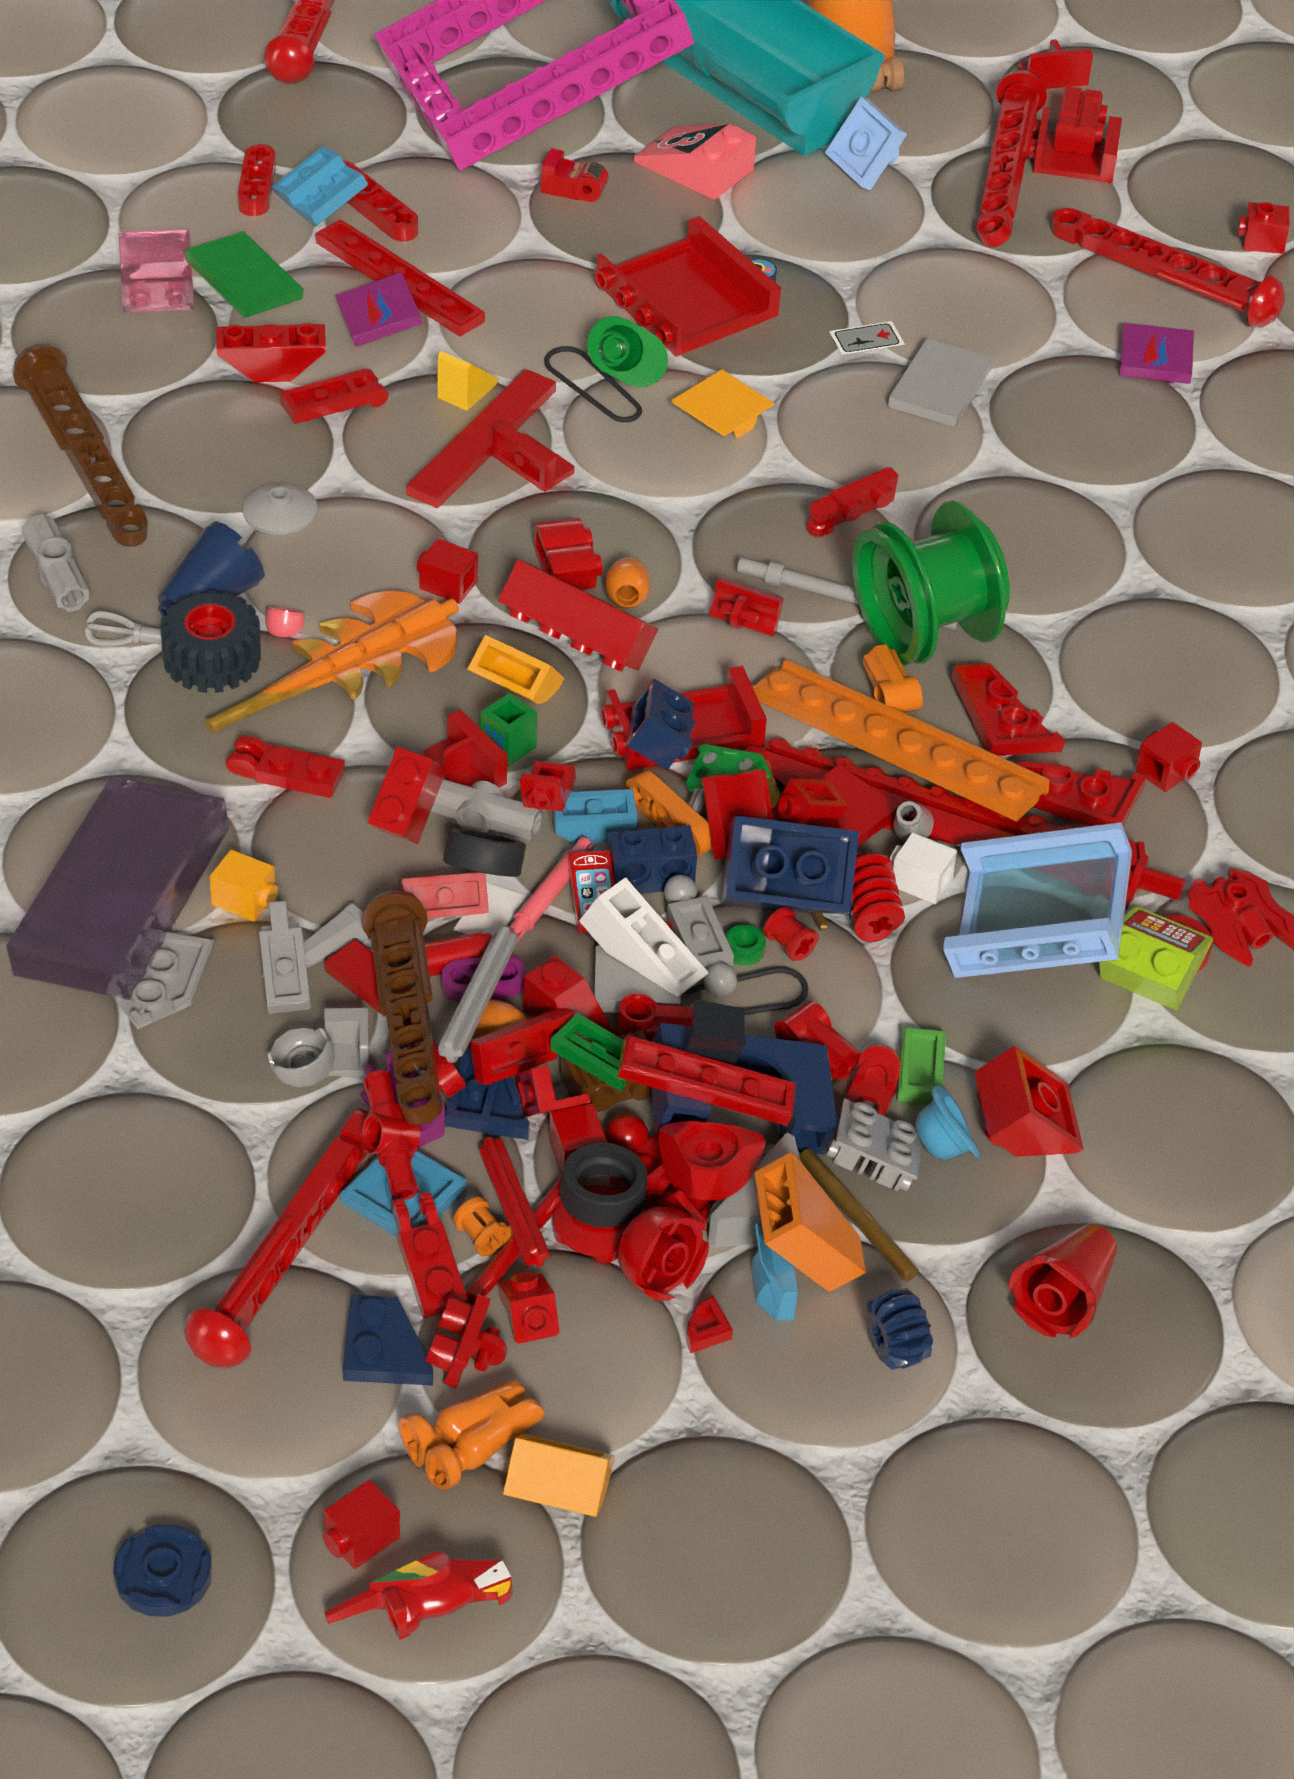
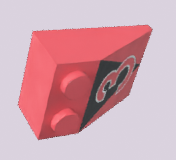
M731 124L676 126L634 156V162L715 200L754 170L756 136Z

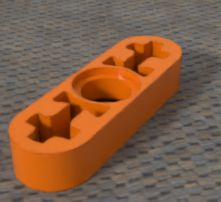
M644 770L626 781V789H633L636 808L658 828L690 825L697 858L713 850L709 823L651 771Z

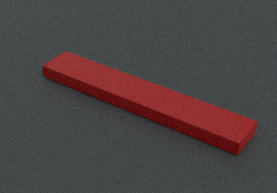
M342 219L315 233L318 245L373 281L402 272L417 309L459 337L485 322V312Z
M525 369L407 484V496L439 508L493 455V428L505 422L515 430H518L556 392V381Z

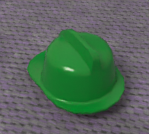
M619 316L605 317L596 322L589 331L587 351L592 363L601 371L621 382L637 388L648 387L658 382L666 372L668 356L662 341L653 333Z

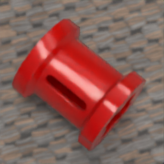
M780 908L766 921L763 934L769 940H776L783 946L790 960L801 961L814 950L818 943L819 935L814 929H807L796 920V914L791 908Z

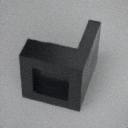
M694 1000L691 1006L692 1032L683 1051L735 1065L746 1043L744 1008Z

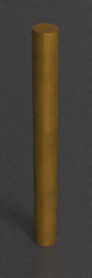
M804 1150L799 1155L800 1161L817 1183L905 1281L913 1279L919 1271L916 1265L813 1150Z

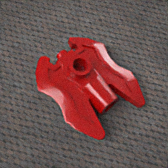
M1230 867L1228 879L1222 876L1216 878L1212 883V888L1207 887L1206 881L1201 878H1197L1192 882L1188 892L1189 909L1204 919L1211 929L1213 942L1223 952L1243 965L1251 967L1253 957L1248 944L1252 949H1259L1265 946L1275 935L1294 950V916L1279 906L1272 897L1268 881L1251 872Z

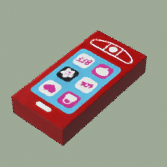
M610 850L569 853L568 865L578 934L589 933L579 920L597 897L615 885Z

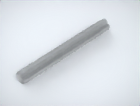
M500 927L499 931L493 934L438 1046L439 1055L445 1056L447 1062H456L458 1057L463 1056L515 949L518 936L517 933L510 932L509 927Z

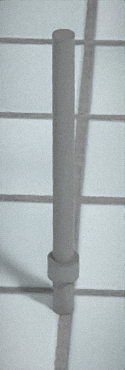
M741 557L738 562L737 572L765 579V584L781 587L784 584L859 605L854 587L786 569V565L772 561L768 565ZM959 622L943 626V628L956 631Z

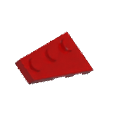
M991 663L954 665L951 678L986 751L997 756L1062 752L1066 740L1058 732L1050 733L1042 724L1044 718L1036 709L1028 710L1017 699L1019 692Z
M1020 761L1018 764L1050 779L1049 792L1046 795L1041 794L1039 801L1033 808L1088 826L1120 822L1124 826L1145 786L1147 777L1146 774L1133 773L1132 779L1110 777L1111 771L1096 769L1095 775L1073 773L1069 766Z

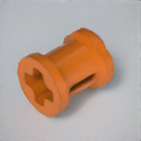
M475 1197L466 1201L458 1208L453 1217V1224L459 1231L466 1232L475 1242L474 1249L481 1257L492 1256L506 1245L511 1237V1229L506 1223H499L489 1212L490 1205L483 1197Z

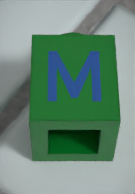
M508 693L481 711L480 729L508 755V767L537 748L538 713L511 693Z

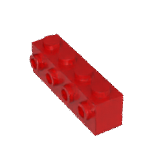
M517 559L498 599L499 602L510 607L507 613L510 616L527 624L531 618L540 622L541 625L538 630L558 640L562 634L573 639L570 644L571 647L591 656L593 650L604 655L601 662L620 672H623L625 666L639 671L659 630L655 626Z

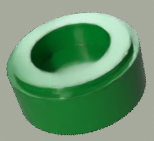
M738 925L726 932V939L734 954L733 963L753 965L764 957L766 938L758 928L750 925Z

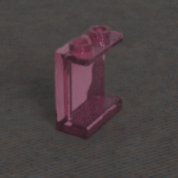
M189 230L118 233L123 313L194 310L191 265L185 260V251L190 248Z

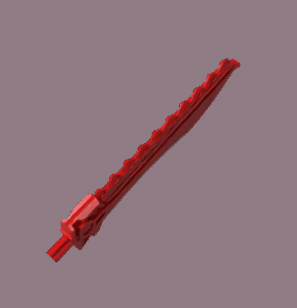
M773 738L766 744L765 750L755 746H748L746 748L747 752L762 754L764 759L769 761L774 775L773 778L784 787L787 786L790 778L820 779L840 764L898 806L907 801L925 806L931 812L934 820L932 832L927 838L961 846L965 842L1076 828L1074 825H1062L1061 828L1051 826L1042 816L1030 815L1029 818L1021 817L1016 822L965 797L958 798L952 796L947 789L941 786H932L931 789L920 786L913 777L895 779L887 776L880 767H868L865 770L856 767L848 757H836L835 760L825 758L817 748L799 750L793 748L785 738ZM913 813L911 816H906L904 820L913 821L917 814ZM893 821L887 824L884 829L894 830ZM1083 824V825H1082L1081 827H1079V828L1089 827V826ZM1128 840L1132 850L1125 911L1128 910L1129 903L1133 902L1140 889L1180 900L1186 879L1147 868L1149 857L1145 853L1144 842ZM1114 860L1031 870L1077 888L1083 896L1092 900L1099 899V896H1104L1110 904L1116 862Z

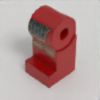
M551 148L542 163L541 193L578 201L594 202L600 198L608 183L609 175L606 168L599 163L588 162L584 164L564 159L563 150Z

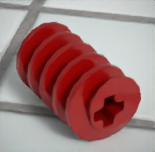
M857 853L851 917L855 934L861 940L868 943L887 938L892 931L903 924L905 919L892 861L887 856L879 853Z

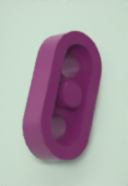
M482 957L454 960L443 968L442 991L449 999L457 1002L461 1001ZM510 957L490 999L514 997L524 990V976L527 970L525 964L519 958Z

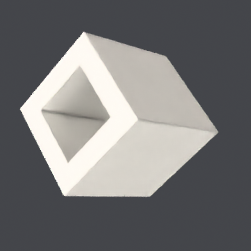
M912 832L903 846H896L890 858L898 890L936 905L953 879L957 850Z

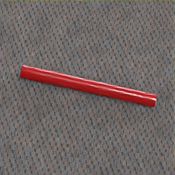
M561 1177L533 1210L540 1230L553 1216L561 1200ZM513 1236L466 1292L470 1304L474 1305L478 1294L487 1297L521 1255Z

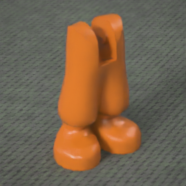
M514 1379L476 1397L442 1409L436 1417L434 1426H431L423 1416L410 1413L399 1420L398 1428L403 1445L413 1463L418 1468L425 1465L426 1476L430 1483L436 1488L445 1491L459 1484L462 1471L473 1470L483 1465L505 1444L541 1421L545 1416V1412L534 1399L522 1401L526 1393L525 1388L518 1380Z

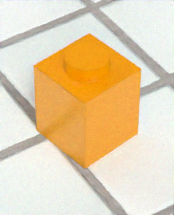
M230 850L209 876L211 905L253 922L258 919L265 908L269 909V903L275 902L278 895V886L275 885V866L234 850Z

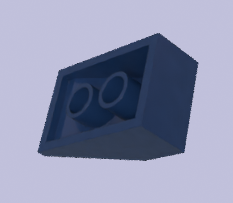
M735 816L730 822L721 905L761 910H778L783 907H789L794 912L849 915L851 912L859 831Z

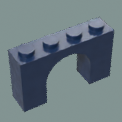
M660 1023L652 1042L683 1051L692 1032L691 1027ZM745 1034L746 1043L735 1066L796 1083L792 1118L787 1126L779 1124L780 1138L788 1132L795 1137L798 1152L812 1149L815 1154L824 1155L838 1128L827 1045ZM651 1087L655 1133L659 1134V1129L665 1124L684 1121H707L711 1113L709 1103Z

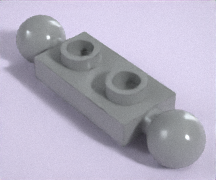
M686 875L671 877L665 884L664 895L669 902L667 917L673 931L709 972L703 978L705 989L716 997L727 996L733 992L737 984L736 973L731 968L733 967L734 954L707 896L696 898L697 887L690 877Z

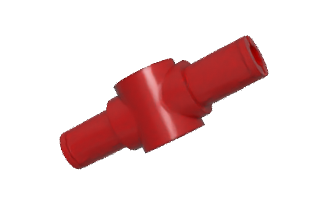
M384 1070L373 1071L367 1075V1078L363 1079L370 1111L361 1130L362 1146L368 1154H377L379 1164L384 1167L387 1174L391 1199L403 1198V1201L409 1200L419 1192L411 1160L420 1143L419 1125H412L405 1120L400 1105L395 1100L390 1073Z

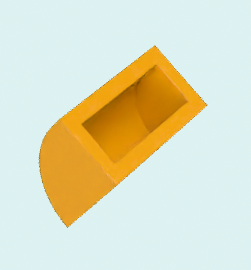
M487 635L484 636L467 668L471 673L536 704L548 701L557 692L565 679L551 665Z
M522 1434L515 1438L503 1495L596 1517L605 1498L615 1455Z

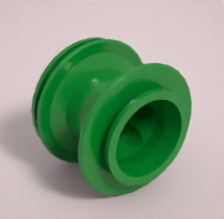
M954 500L942 503L933 518L931 537L912 542L898 526L888 521L878 522L872 529L864 530L858 535L853 548L852 569L855 591L861 612L877 645L886 644L889 649L895 650L902 665L911 663L924 664L929 661L936 650L939 628L959 622V625L967 634L982 643L992 642L999 636L1004 625L1006 610L1010 600L1008 569L1002 550L990 528L965 505Z

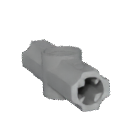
M44 514L30 516L29 521L22 526V534L39 568L40 582L48 587L57 608H63L67 612L80 610L82 605L89 600V590L72 558L71 544L62 537L53 518H47Z
M443 779L431 812L456 819L462 829L482 832L492 829L529 841H535L540 832L544 810L524 807L523 802L504 797L502 791L495 784L487 781H478L469 787Z

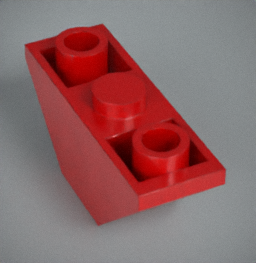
M266 324L261 326L230 325L216 327L217 355L254 383L291 382L326 353L325 324Z

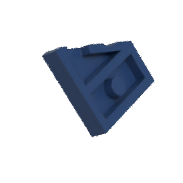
M351 1295L343 1363V1381L433 1386L434 1369L430 1363L425 1361L427 1355L398 1297Z

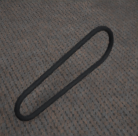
M561 346L552 349L545 356V366L552 374L613 420L622 423L632 422L641 416V405L610 375L595 366L589 355L584 351L571 346ZM560 352H573L582 356L637 409L636 414L630 417L615 415L553 368L550 364V358Z
M772 967L738 975L737 982L774 973H785L798 979L802 985L801 995L797 999L786 1003L744 1008V1015L789 1009L799 1005L806 999L808 994L807 981L802 974L786 967ZM704 984L692 986L682 995L706 989Z

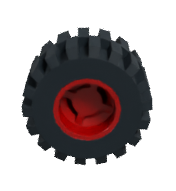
M207 590V593L202 594L197 591L190 593L191 597L186 598L182 596L176 600V605H170L166 609V615H163L161 619L162 657L164 668L167 673H170L173 681L178 683L182 680V686L189 690L195 685L198 686V692L207 693V688H215V693L224 692L223 686L229 685L231 689L239 687L240 679L246 683L252 678L251 672H257L259 661H261L260 621L254 607L246 605L245 599L240 596L234 598L232 593L225 591L222 594L216 593V590Z

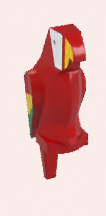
M435 1551L369 1582L370 1589L324 1612L327 1623L330 1624L375 1608L386 1610L389 1621L399 1640L411 1636V1632L419 1627L422 1620L450 1614L469 1603L498 1600V1605L504 1604L513 1594L512 1578L503 1560H459L449 1558L445 1553Z

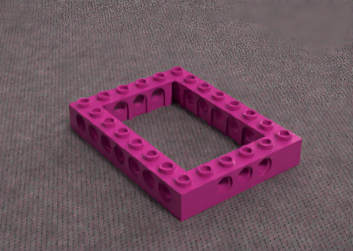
M436 0L375 33L374 36L387 65L457 169L461 171L694 44L684 12L674 0H621L634 18L624 20L623 24L603 35H596L594 40L572 52L570 50L565 52L564 56L544 67L539 66L535 69V72L513 84L511 82L506 84L505 88L483 100L480 98L475 101L476 104L465 110H462L459 100L456 97H452L445 80H440L432 62L442 59L445 55L471 43L489 31L499 28L502 24L513 18L527 13L547 0Z

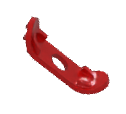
M875 1044L867 1047L860 1054L856 1072L846 1099L854 1103L871 1101L878 1107L876 1112L886 1117L901 1072V1061L898 1054L891 1047ZM839 1114L838 1119H837V1127H838V1123H839L840 1114ZM837 1131L833 1136L834 1140H836Z

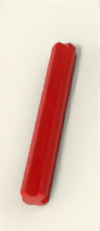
M491 1136L484 1139L485 1144L479 1147V1153L522 1259L527 1266L535 1264L537 1268L545 1264L544 1260L550 1255L547 1244L504 1141L500 1138L493 1140Z

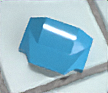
M633 789L571 792L564 811H553L555 833L576 844L580 837L589 839L591 843L608 842L609 832L637 830V812Z
M756 1223L755 1228L759 1251L751 1263L755 1302L776 1321L795 1320L798 1289L794 1266L765 1245L762 1225Z

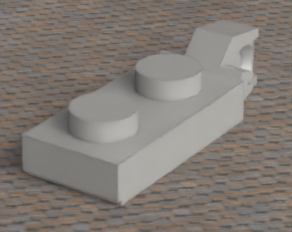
M286 901L269 903L271 926H263L261 931H259L268 1014L311 1009L302 927H299V923L288 924Z

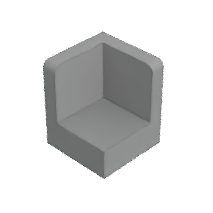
M325 1008V1032L333 1044L335 1054L333 1068L327 1076H364L365 1069L369 1065L368 1008Z

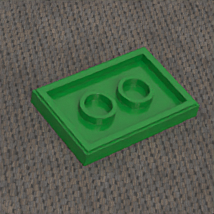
M244 231L188 248L185 251V260L244 318L303 299L304 289Z

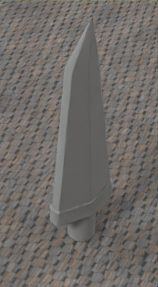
M351 903L340 914L303 942L306 969L330 958L355 939L360 943L370 940L362 926V917L365 909L361 911L354 903Z

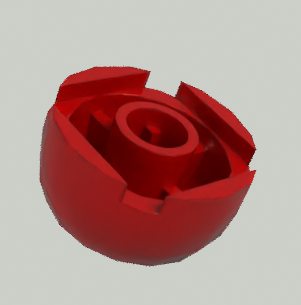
M654 1207L641 1212L624 1230L618 1247V1262L626 1280L633 1287L655 1301H669L675 1298V1296L668 1292L682 1282L686 1289H688L704 1268L709 1252V1243L703 1240L702 1230L706 1231L704 1224L673 1207Z

